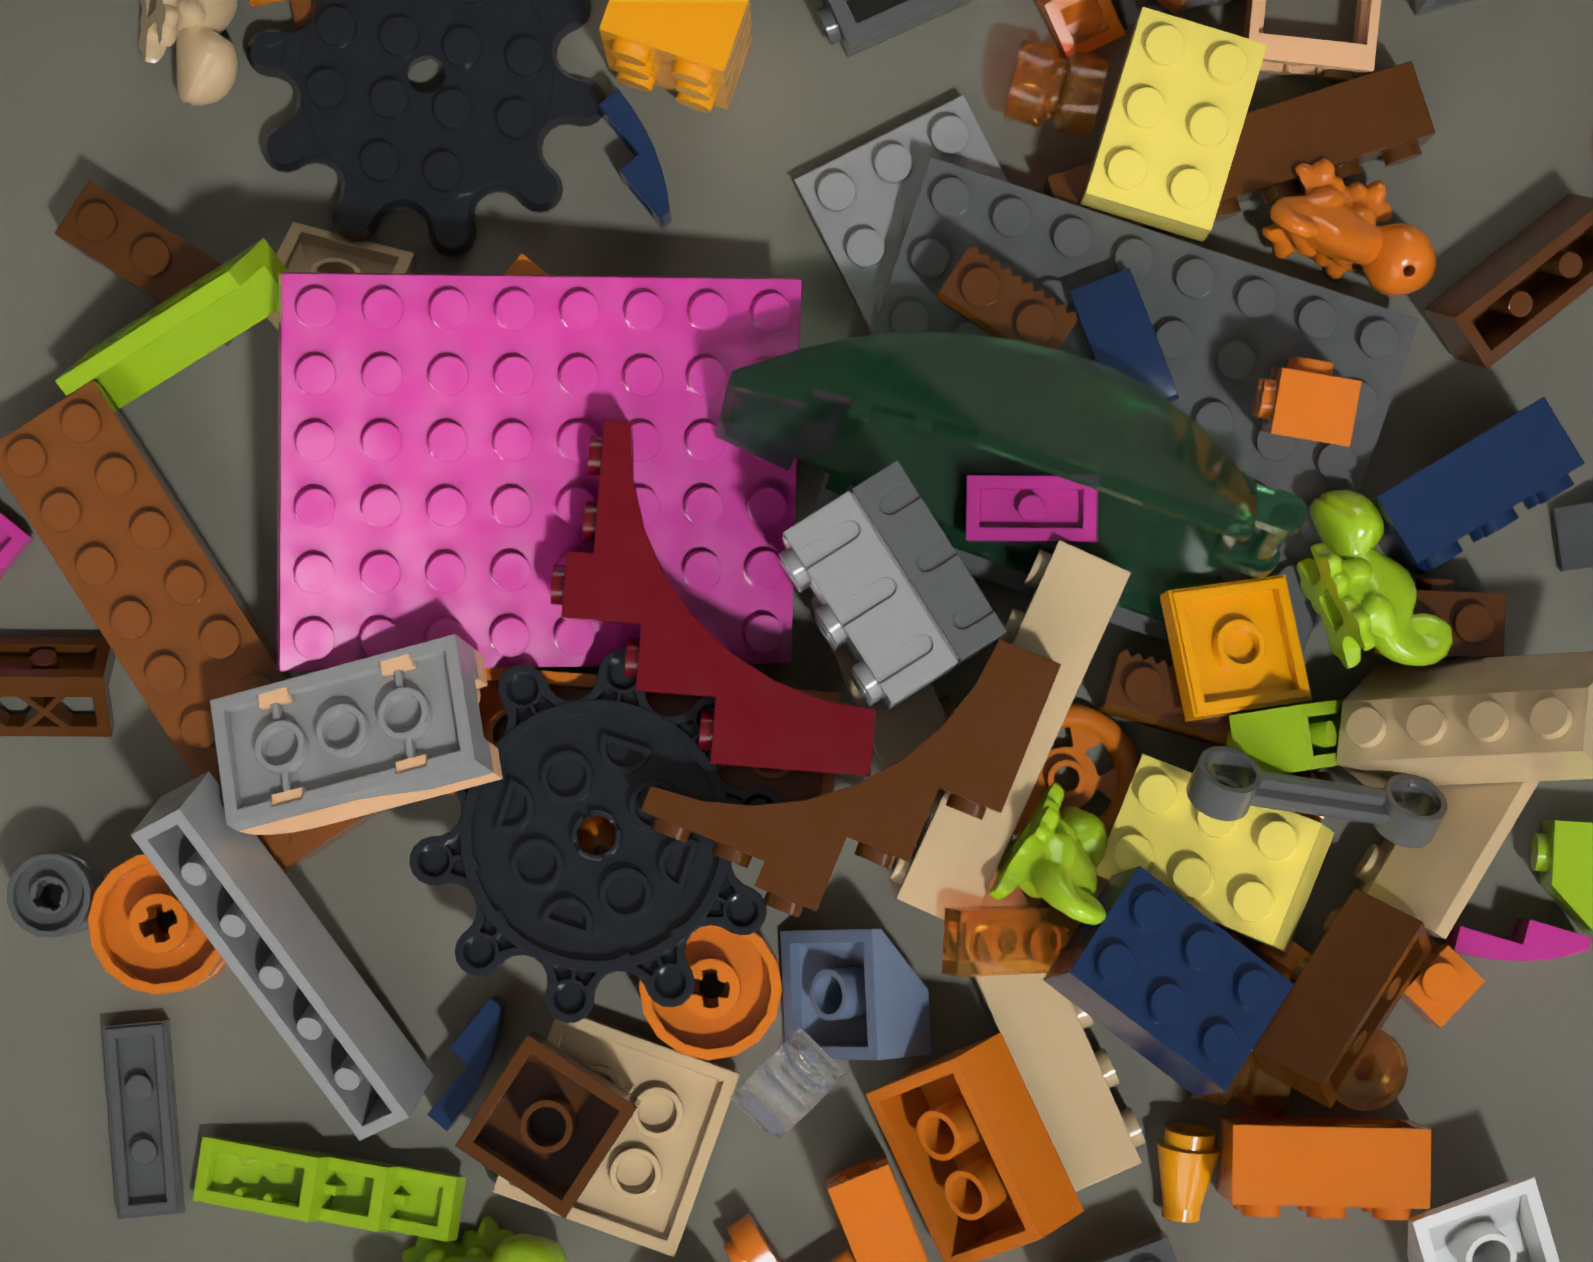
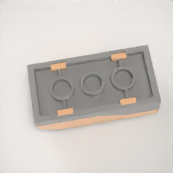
M452 634L210 700L227 826L250 835L293 833L503 779L498 748L486 740L483 735L479 709L481 698L479 688L488 686L483 655L459 636Z

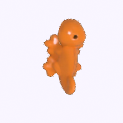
M1325 158L1313 165L1302 163L1295 168L1303 185L1304 195L1279 198L1272 205L1270 217L1275 224L1266 226L1262 230L1263 236L1271 241L1272 252L1276 257L1286 259L1294 252L1305 257H1312L1316 265L1324 267L1325 276L1331 281L1341 278L1345 271L1355 272L1363 268L1370 286L1377 292L1387 296L1408 295L1429 283L1436 270L1437 255L1427 235L1420 228L1406 223L1376 226V222H1387L1392 217L1391 206L1385 200L1387 195L1385 182L1376 180L1365 187V185L1356 181L1349 186H1345L1342 178L1335 175L1333 163Z

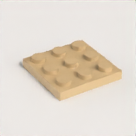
M587 1017L575 1023H564L554 1019L547 1038L548 1041L641 1101L566 1219L675 1257L740 1072L704 1059L680 1054L671 1047ZM498 1175L493 1189L494 1193L560 1216Z

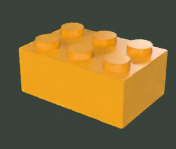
M609 0L599 27L609 70L617 72L615 79L617 82L646 93H651L654 85L677 93L675 100L678 103L704 113H711L713 106L725 110L729 109L753 40L750 0Z

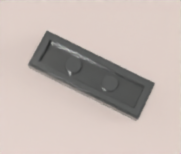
M170 1020L102 1026L117 1219L181 1214L185 1212Z

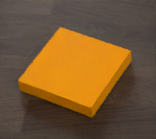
M1286 575L1168 590L1159 595L1186 722L1300 705L1312 700Z

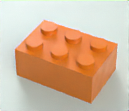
M1001 1032L913 1067L865 1094L943 1262H977L1035 1242L1084 1212L1082 1204Z
M1218 1115V1146L1221 1148L1217 1160V1192L1231 1203L1234 1209H1240L1243 1216L1279 1217L1281 1206H1297L1298 1210L1306 1211L1307 1217L1342 1219L1346 1218V1207H1360L1363 1212L1372 1213V1218L1410 1220L1412 1209H1430L1431 1129L1411 1119Z

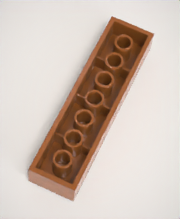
M92 380L0 439V476L194 778L209 771L221 786L210 700L293 677L289 671L278 670L277 652L122 411L116 407L102 385ZM380 812L293 833L257 835V837L286 874Z

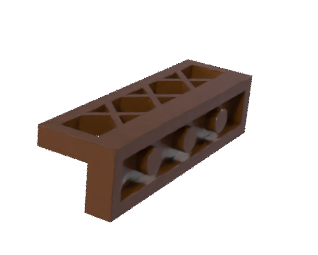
M0 637V698L19 697L33 707L27 714H9L0 708V736L112 737L115 724L109 683L116 656L104 637ZM65 697H93L96 715H73L60 706L59 703Z

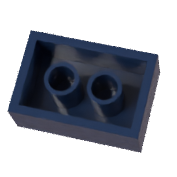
M1542 397L1370 500L1377 507L1384 522V535L1378 544L1387 557L1395 560L1405 569L1413 566L1418 575H1421L1463 552L1462 547L1457 541L1468 534L1474 543L1518 519L1519 517L1513 508L1518 503L1523 502L1527 510L1573 486L1574 483L1568 473L1582 466L1585 462L1545 397Z
M1141 866L1112 875L1097 897L1105 909L1106 919L1097 925L1081 922L1043 981L1195 1097L1226 1092L1294 984Z

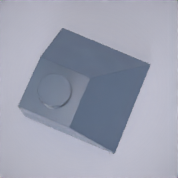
M881 928L780 931L786 1059L886 1060L931 1055L928 989Z

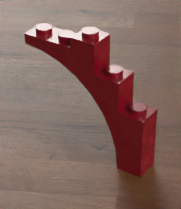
M604 420L603 436L591 435L588 458V475L600 476L598 502H585L582 539L583 541H594L593 553L567 551L566 566H553L551 604L562 605L561 618L564 620L641 626L640 638L628 637L625 658V677L637 678L636 691L716 698L715 710H702L699 749L711 750L710 764L870 776L875 709L825 701L774 681L732 654L691 614L664 575L644 528L634 482L631 422Z

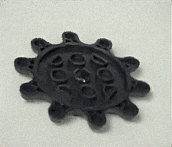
M311 0L312 11L310 18L302 27L294 31L263 30L256 33L250 40L247 47V59L251 67L260 75L279 78L287 82L294 89L297 97V107L293 116L286 123L275 127L266 135L262 148L265 161L271 168L284 173L298 171L306 165L316 163L327 165L333 169L340 178L342 187L340 198L334 206L332 213L333 226L340 236L354 242L364 241L371 237L378 229L382 218L388 212L396 208H410L416 210L424 217L428 225L432 246L445 256L458 257L467 253L476 240L475 209L479 202L487 195L497 192L507 193L516 198L523 207L531 212L543 213L552 210L562 199L563 185L558 174L547 164L543 157L542 146L544 139L551 130L558 126L589 127L598 123L602 118L599 104L606 99L603 89L597 83L568 75L560 67L557 59V49L561 40L569 33L580 29L589 19L591 12L590 0ZM427 59H432L445 71L443 85L432 93L417 91L411 86L408 74L413 66L421 61H427Z
M626 649L615 650L602 660L594 689L586 697L576 701L564 700L556 696L549 688L545 677L532 666L517 665L507 670L499 681L498 692L507 712L508 723L502 737L493 743L499 751L503 779L455 791L461 802V816L458 824L451 831L443 835L430 836L420 840L413 847L410 854L409 865L413 875L419 881L427 885L459 884L468 889L475 899L477 907L476 917L472 925L456 942L455 957L460 968L469 975L480 977L491 974L505 960L512 956L526 955L533 957L542 964L547 974L545 993L547 1009L556 1020L564 1023H575L584 1019L592 1010L595 992L600 981L606 975L616 971H625L636 975L644 984L649 996L657 1004L664 1007L682 1005L690 998L695 985L693 971L687 962L685 954L687 940L691 934L701 927L713 925L722 927L733 934L749 935L759 930L765 922L767 907L762 903L764 900L762 895L755 889L743 884L735 876L732 862L711 854L716 841L691 832L687 843L652 830L650 825L654 816L642 812L641 808L650 786L701 801L751 806L782 803L780 797L773 790L765 786L738 788L724 782L718 774L716 764H710L711 750L699 749L702 710H715L716 698L703 697L695 702L688 711L679 716L668 717L658 714L650 707L646 699V692L636 691L637 678L625 677ZM594 816L608 819L615 827V843L608 852L601 855L590 854L585 851L580 845L578 838L582 823Z

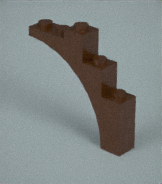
M999 639L995 643L972 689L942 726L902 760L856 785L808 800L755 806L701 801L650 786L641 811L654 816L650 829L687 843L690 833L694 832L716 841L711 854L745 868H748L752 856L764 861L755 883V887L767 891L762 903L799 918L803 907L817 911L847 837L859 842L854 854L889 869H891L895 857L909 862L938 789L950 793L946 806L977 819L983 820L987 809L1001 813L1061 664Z

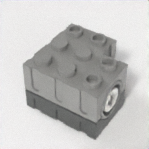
M898 460L852 488L851 492H846L783 532V545L786 550L779 553L781 557L779 561L799 592L811 587L817 596L820 608L815 610L816 618L814 621L834 652L843 646L848 650L856 665L851 667L852 670H850L849 676L869 707L880 701L886 712L996 643L1007 632Z

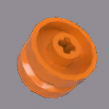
M145 854L136 855L112 869L95 891L88 916L91 947L105 971L127 988L154 995L184 991L202 985L220 974L227 966V963ZM174 911L177 916V923L170 926L167 933L161 928L160 917L164 912Z
M713 925L699 928L687 940L685 954L687 962L693 971L695 985L693 993L686 1002L676 1007L661 1006L652 1000L640 980L639 991L643 1014L657 1037L680 1054L704 1060L736 1056L759 1042L776 1018L782 993L779 962L764 936L757 931L749 935H737L722 927ZM709 973L717 974L718 980L725 985L723 993L715 998L706 997L700 990V980H703L704 976Z

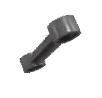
M1224 746L1210 747L1201 753L1186 788L1187 796L1193 806L1203 814L1217 820L1235 821L1241 819L1247 814L1250 806L1374 824L1377 831L1387 840L1407 848H1421L1428 845L1432 841L1447 811V801L1440 789L1419 776L1411 774L1395 775L1387 781L1384 789L1267 772L1261 771L1255 761L1239 750ZM1216 780L1223 781L1232 787L1225 786Z

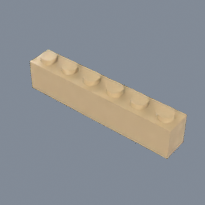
M1061 540L1056 543L1052 553L1042 549L1039 550L1024 585L1035 589L1025 613L1015 608L1012 609L1004 626L1007 632L1000 640L1060 663L1061 666L1001 813H997L987 809L983 820H980L946 806L950 793L938 789L924 824L927 828L917 850L914 849L909 862L899 858L889 881L900 885L895 896L896 899L969 931L1131 572Z

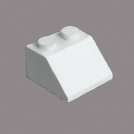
M1531 1174L1420 1213L1408 1220L1407 1256L1409 1262H1560L1536 1180Z

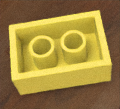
M1142 7L1134 26L1080 205L1203 242L1213 227L1268 44Z
M1142 754L1109 835L1105 855L1096 868L1097 876L1109 881L1112 875L1141 866L1216 925L1287 953L1335 833L1324 824L1297 813L1250 806L1247 814L1235 821H1222L1211 818L1196 809L1187 796L1186 788L1192 775L1191 772Z

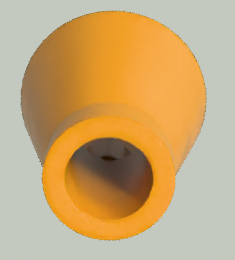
M1170 1123L1165 1125L1164 1137L1157 1140L1163 1201L1162 1217L1183 1223H1194L1200 1220L1201 1206L1221 1148L1215 1144V1130L1190 1123Z

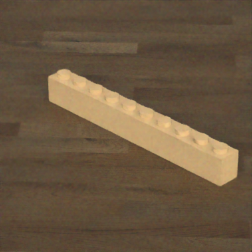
M817 597L811 600V606L815 614V610L820 608ZM829 645L855 706L876 710L873 748L883 770L902 760L937 731L955 710L956 707L950 695L938 699L932 684L887 712L880 701L869 707L849 676L850 670H852L851 667L856 665L848 650L843 646L834 652ZM926 825L923 826L916 843L917 848L927 828ZM995 873L969 931L953 924L951 926L998 1033L1001 1032L1075 1192L1141 1164L1142 1162L1136 1147L1146 1142L1131 1108L1129 1107L1119 1112L1109 1088L1120 1084L1106 1050L1103 1048L1093 1052L1084 1028L1094 1025L1092 1018L1043 981L1062 949L1053 930L1041 934L1032 910L1042 906L1040 899L1032 898L1019 887L1015 888L1006 898L999 901L990 897L988 893L996 880L997 874Z

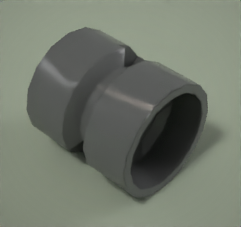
M40 854L27 859L14 871L7 886V905L12 918L23 930L37 937L74 935L89 929L88 916L94 893L104 881V876L91 860L79 854Z

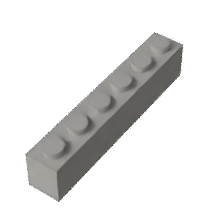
M208 771L161 796L130 834L358 1140L361 1141L409 1118L434 1075L257 835L239 832L227 826L222 788L212 774Z

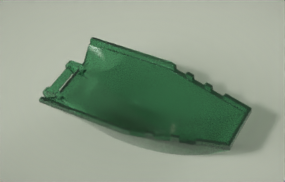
M903 332L853 337L801 348L732 370L727 383L715 437L787 471L791 468L794 458L830 474L825 488L838 495L845 494L850 484L857 486L898 460L953 548L1025 574L1029 573L1039 550L1042 549L1052 553L1057 542L967 541V475L1058 476L1098 490V543H1065L1131 572L1116 606L1164 623L1165 620L1159 595L1168 590L1212 585L1220 566L1255 578H1262L1271 574L1280 560V546L1287 536L1296 534L1302 528L1308 514L1306 504L1296 494L1282 489L1273 491L1257 485L1254 479L1238 468L1234 461L1198 423L1160 394L1111 367L1063 350L1018 340L975 334ZM1255 527L1260 529L1258 533L1253 532Z

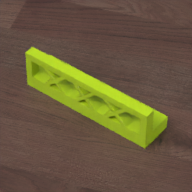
M262 238L93 346L60 375L55 382L64 394L68 396L91 380L96 379L116 407L120 409L278 311L279 272L289 271L266 240Z

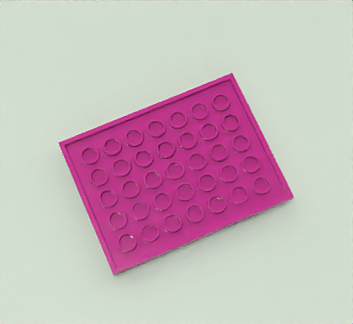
M279 272L278 670L320 671L452 634L459 636L483 655L485 668H511L517 665H529L532 667L600 666L602 660L609 653L618 649H626L628 637L640 638L641 626L564 620L561 618L562 605L551 604L553 566H566L567 551L593 553L594 541H583L582 539L585 502H598L600 476L588 475V458L591 435L603 436L604 420L631 422L634 482L644 528L664 575L691 614L732 654L748 664L791 663L793 582L779 561L781 558L779 553L786 550L783 545V532L795 525L801 279Z

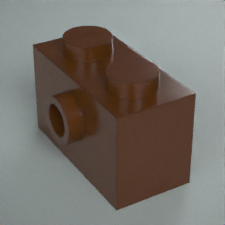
M1416 579L1417 596L1413 614H1433L1443 619L1452 630L1453 643L1442 660L1504 657L1506 593L1455 591V580ZM1374 647L1367 651L1363 650V657H1384Z

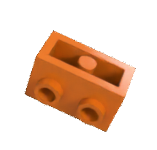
M1289 357L1287 368L1271 367L1269 379L1258 378L1251 416L1262 418L1260 431L1350 447L1362 381L1332 376L1334 363L1302 357Z

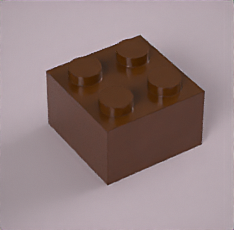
M532 1031L526 1036L455 1147L563 1218H566L641 1101L535 1031Z

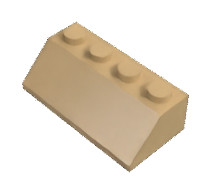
M1593 651L1440 660L1435 664L1427 666H1412L1400 663L1377 664L1343 701L1336 763L1365 786L1384 788L1391 777L1399 774L1419 776L1435 786L1593 779Z
M1539 781L1436 786L1446 798L1447 811L1432 841L1421 848L1399 846L1386 838L1381 847L1372 844L1361 858L1355 870L1354 876L1360 879L1356 889L1422 921L1427 935L1446 939Z

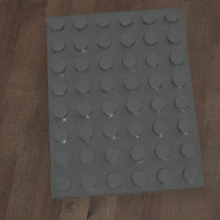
M930 157L812 514L846 492H851L852 488L898 460L971 576L1032 596L1035 589L1024 585L1033 562L1040 549L1052 553L1057 542L967 541V475L1097 476L1099 478L1098 543H1065L1131 572L1109 620L1110 623L1169 642L1159 596L1164 592L1286 575L1303 655L1317 613L1313 609L1311 601L1304 597L1301 592V578L1297 571V563L1305 558L1314 559L1310 547L1317 543H1323L1310 517V505L1322 493L1332 490L1360 492L1419 319ZM977 245L979 255L989 253L990 262L1000 260L1001 269L1011 268L1012 276L1021 275L1023 284L1032 282L1034 291L1043 289L1044 297H1054L1056 306L1065 304L1067 313L1075 312L1069 291L1130 268L1170 370L1179 399L1118 422L1078 316V321L1047 367L1041 370L936 299V295L968 247ZM1289 357H1302L1334 363L1332 376L1362 381L1350 447L1260 431L1262 418L1251 416L1258 378L1269 379L1271 367L1287 368Z

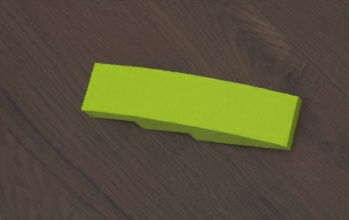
M202 1136L193 1201L303 1222L322 1221L374 1232L393 1231L449 1242L457 1240L467 1176L332 1153Z

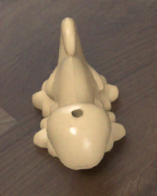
M140 0L142 15L140 19L141 32L138 49L142 52L143 62H158L165 54L167 47L172 46L176 41L177 91L179 99L183 103H189L192 106H203L215 103L225 97L236 81L239 60L234 44L219 34L234 18L237 10V0Z

